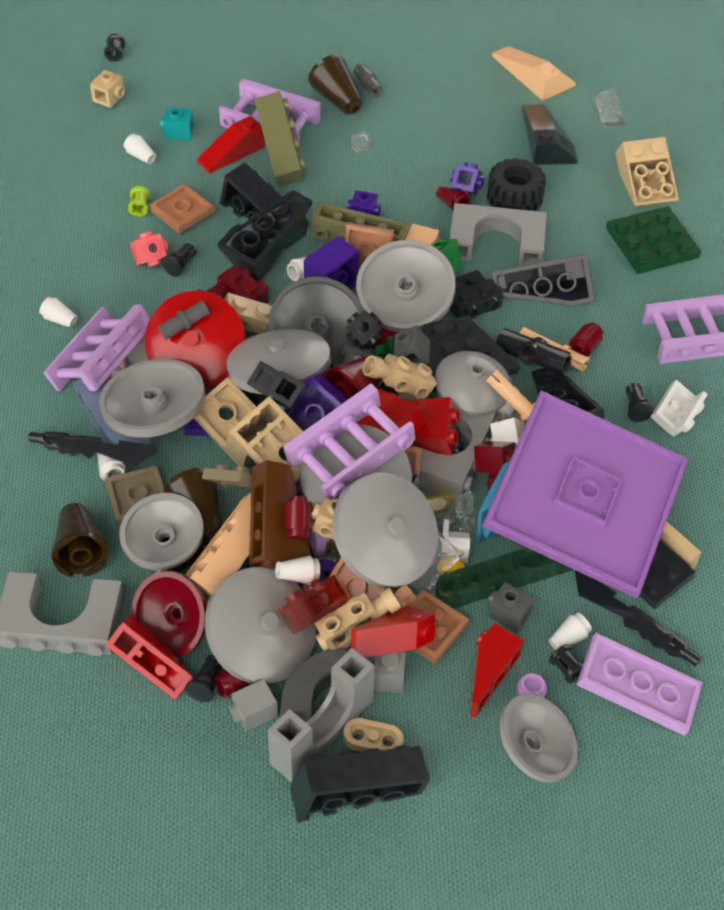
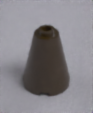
M339 54L326 56L322 59L324 62L320 66L316 64L312 68L308 76V82L313 89L345 114L357 113L361 108L362 99L345 59Z
M193 468L170 479L171 485L168 488L166 485L164 486V493L184 496L196 505L204 523V535L200 545L206 547L222 526L218 484L202 479L203 472L199 468Z
M70 503L65 505L59 514L52 550L53 564L60 573L69 577H74L73 574H83V577L90 576L100 571L106 565L109 553L108 544L86 507L80 503Z

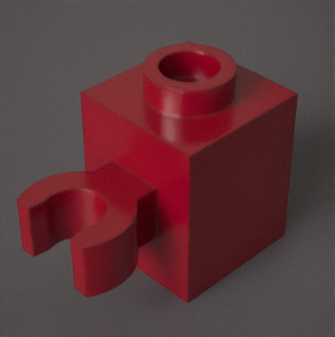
M486 441L474 446L475 472L489 473L487 480L488 490L491 489L503 464L510 461L515 450V442Z

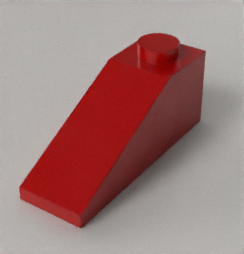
M251 115L233 123L197 158V162L210 174L263 149L264 135L261 125Z
M406 605L392 614L390 612L351 629V648L364 658L418 649L434 641L436 632L435 613Z
M131 615L123 621L105 644L106 647L174 699L179 696L186 684L194 676L153 632Z
M496 623L492 625L488 632L484 630L476 642L478 652L470 716L476 718L522 654L524 640Z

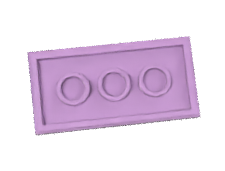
M595 633L591 639L576 683L577 686L684 736L690 730L703 682L598 633Z

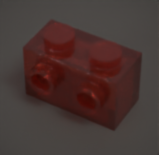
M332 575L322 582H319L316 578L302 587L305 591L304 593L299 589L285 598L287 604L279 608L278 611L294 635L349 600L335 575Z

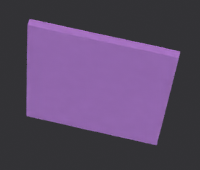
M540 391L482 527L637 598L641 593L689 459L544 391Z

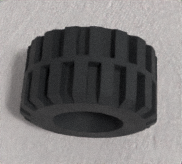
M513 158L511 160L504 159V162H497L496 166H493L491 172H489L488 203L490 206L498 208L537 211L543 203L546 184L545 172H542V168L536 166V163L529 162L527 159Z

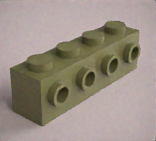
M280 91L254 99L274 177L279 187L305 179L303 170L307 168L303 156L299 157L298 151L301 150V145L298 137L293 135L296 127L293 118H289L287 113L291 111L288 99H283Z
M322 202L319 203L312 216V238L330 242L337 236L344 240L346 224L348 222L394 230L393 242L405 240L409 229V224Z

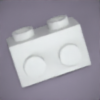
M675 380L670 384L650 417L672 437L682 431L686 433L695 423L693 418L704 408L705 404L703 402L708 394L702 391L695 396L678 380Z

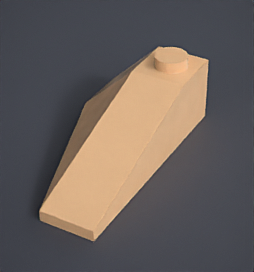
M510 46L492 53L493 58L542 101L576 86V82L549 61Z

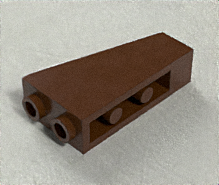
M266 460L252 467L250 566L275 570L277 562L311 556L308 539L287 538V531H284V503L289 502L290 497L298 496L291 465Z

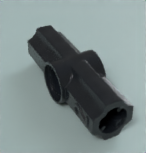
M504 328L496 339V343L504 348L506 353L518 357L526 365L537 364L564 374L571 364V352L549 345L541 337L530 338Z

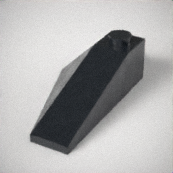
M523 105L522 110L532 161L536 165L577 164L578 160L574 145L545 105Z
M292 190L271 203L270 208L260 214H253L250 216L251 219L241 226L237 224L232 227L218 242L217 246L233 265L240 269L243 267L247 268L252 278L258 281L274 265L313 204V201Z
M587 254L491 272L492 280L502 291L503 297L567 306L595 302Z
M545 367L532 371V378L538 395L540 391H544L604 419V408L565 374H560Z

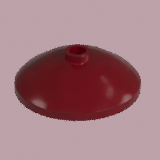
M163 571L149 576L138 587L132 601L131 616L153 632L179 658L191 653L203 639L207 605L200 588L188 576L175 571Z

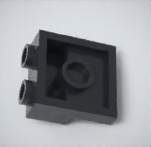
M475 270L455 278V296L450 311L456 318L469 316L473 319L481 314L500 308L502 306L503 293L491 278L486 280L479 270Z

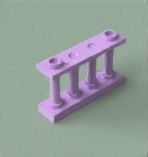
M242 79L239 83L240 100L234 108L229 109L223 106L219 108L220 126L229 128L233 123L250 116L242 113L248 103L256 105L254 99L280 91L283 99H288L291 111L287 112L288 116L297 118L294 122L296 130L293 131V135L298 137L299 142V130L305 122L318 124L321 120L320 102L246 79ZM256 109L251 116L261 125Z
M724 294L646 304L642 323L643 325L655 323L662 338L657 354L659 364L724 356V332H719L712 317L713 315L724 314ZM702 317L709 334L696 335L689 319ZM679 320L686 337L672 338L666 322Z
M141 304L134 305L123 318L112 319L105 307H101L43 373L56 391H61L71 378H81L90 391H97L145 335L150 317Z
M369 384L283 447L286 459L293 468L300 463H305L325 483L321 486L324 498L330 500L339 499L343 491L351 483L370 474L401 450L408 449L413 441H415L414 424L409 421L399 428L378 408L380 406L378 389ZM367 415H371L390 434L389 437L379 444L357 424L358 421ZM345 431H349L368 450L366 454L357 460L335 440L337 436ZM322 447H328L346 468L333 476L313 454Z

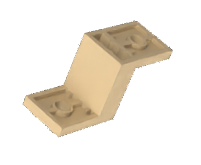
M228 377L205 396L201 410L194 417L196 422L240 467H246L252 461L259 464L266 460L290 465L288 461L280 458L279 451L284 448V445L303 432L270 396L256 407ZM222 408H229L233 411L234 416L229 420H224L219 416V411ZM302 463L295 468L291 466L295 484L301 478Z

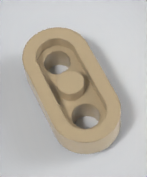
M354 718L348 721L344 727V742L350 749L365 752L372 748L388 750L403 745V734L394 725L363 718ZM359 734L362 735L364 738L361 740H357L354 738V736ZM390 741L393 745L385 746L383 742Z

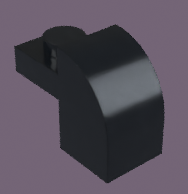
M261 360L246 383L263 395L270 396L275 403L291 411L306 389V385L282 370L279 372Z

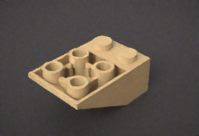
M660 137L622 142L615 154L619 173L634 206L639 207L679 201L666 138Z

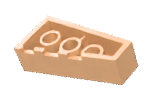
M251 492L242 498L185 574L200 588L206 604L209 602L217 586L232 574L240 571L245 559L249 558Z

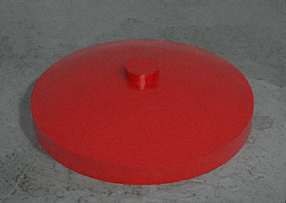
M198 290L182 292L164 301L151 316L145 332L147 359H172L187 363L199 372L203 379L205 390L216 388L227 377L230 378L227 369V358L238 344L246 340L245 328L236 310L220 296ZM202 300L208 308L210 315L193 323L190 329H183L168 338V340H165L158 329V325L177 316L176 313L181 310L183 312Z

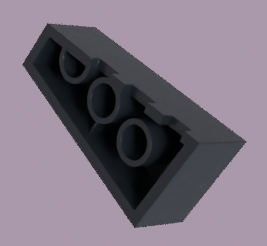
M244 162L225 175L220 204L225 208L227 206L232 207L235 215L238 217L245 216L250 220V216L270 208L271 203L282 196L255 169ZM305 216L284 247L285 249L306 236L309 221Z
M400 745L388 750L372 748L360 753L344 751L333 756L311 755L303 759L290 787V793L297 822L299 823L309 820L308 814L323 811L324 816L336 814V809L350 804L354 806V809H359L373 803L376 798H380L384 803L422 794L430 777L420 746L409 747L407 745Z

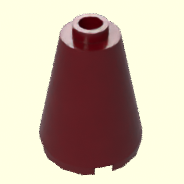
M368 356L328 368L322 374L348 399L369 384L376 388L382 378L374 379L364 375L363 364Z

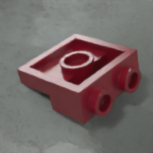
M233 265L217 276L218 283L206 291L216 294L223 299L227 293H231L261 303H268V287L266 283L261 279L256 281L252 278L247 268L243 267L240 269L236 265Z

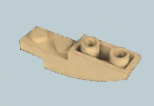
M227 293L224 300L236 310L246 331L259 334L268 331V317L271 305Z

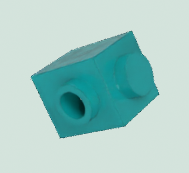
M166 107L165 116H161L160 127L165 132V139H192L194 129L193 109Z

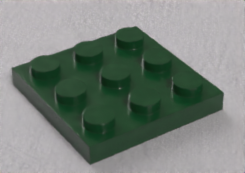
M669 206L607 221V231L636 274L700 258L701 250Z

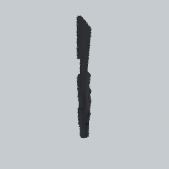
M30 432L28 436L30 442L44 445L48 450H58L61 454L70 453L71 456H75L81 453L90 459L99 453L133 467L158 452L156 446L119 440L118 445L103 443L101 437L69 436L68 433Z
M575 570L578 596L622 616L624 627L637 630L642 639H648L653 647L664 649L669 656L685 659L695 667L700 663L702 657L690 650L687 643L669 629L666 631L661 628L654 619L635 605L628 607L613 596L616 592L598 580Z

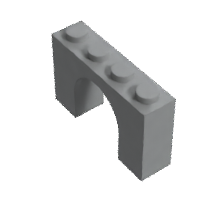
M454 203L450 239L458 240L461 260L471 261L474 240L482 233L501 231L514 237L519 244L518 266L542 262L544 254L547 212Z
M498 411L483 416H473L459 412L460 421L456 423V427L459 428L461 436L466 439L469 446L462 452L453 454V456L437 454L422 449L420 470L422 481L419 487L461 501L465 491L469 492L474 481L472 476L475 471L474 446L491 440L490 424L500 421V419H497Z
M8 572L0 600V645L9 649L24 647L35 651H43L44 649L58 650L66 654L81 652L92 656L112 655V650L106 647L105 644L118 628L125 597L121 581L93 579L88 602L82 614L75 620L63 625H48L34 617L41 592L37 574Z
M351 648L331 668L330 691L321 707L307 722H304L289 709L267 730L270 765L293 783L302 760L311 755H321L344 731L346 723L351 719L357 718L373 702L375 665Z

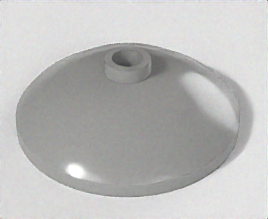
M474 351L456 352L445 357L439 363L434 377L437 382L435 388L440 398L451 397L454 407H458L459 412L473 416L492 414L501 409L507 402L486 382L494 371L498 369L510 383L511 381L507 371L499 362L488 355Z
M158 493L138 501L126 513L120 527V543L127 557L136 565L149 570H167L186 562L197 551L204 535L203 519L196 505L184 496L174 493ZM164 538H170L167 542H162Z
M534 694L519 695L506 704L500 717V734L504 748L513 763L526 775L541 782H556L568 776L576 765L578 746L572 726L561 710L549 700Z

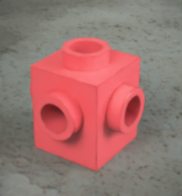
M152 231L139 234V240L129 243L136 265L147 263L148 267L162 263L161 258L167 255L168 245L166 239L161 238L160 234L153 235ZM148 246L152 247V253L149 251Z

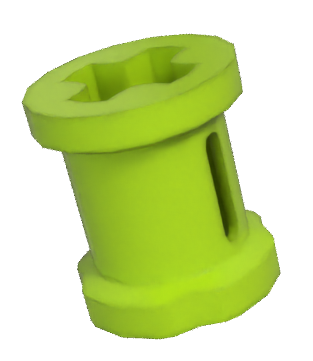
M135 186L130 190L131 201L128 203V211L133 216H145L148 212L147 201L150 199V191L146 187Z

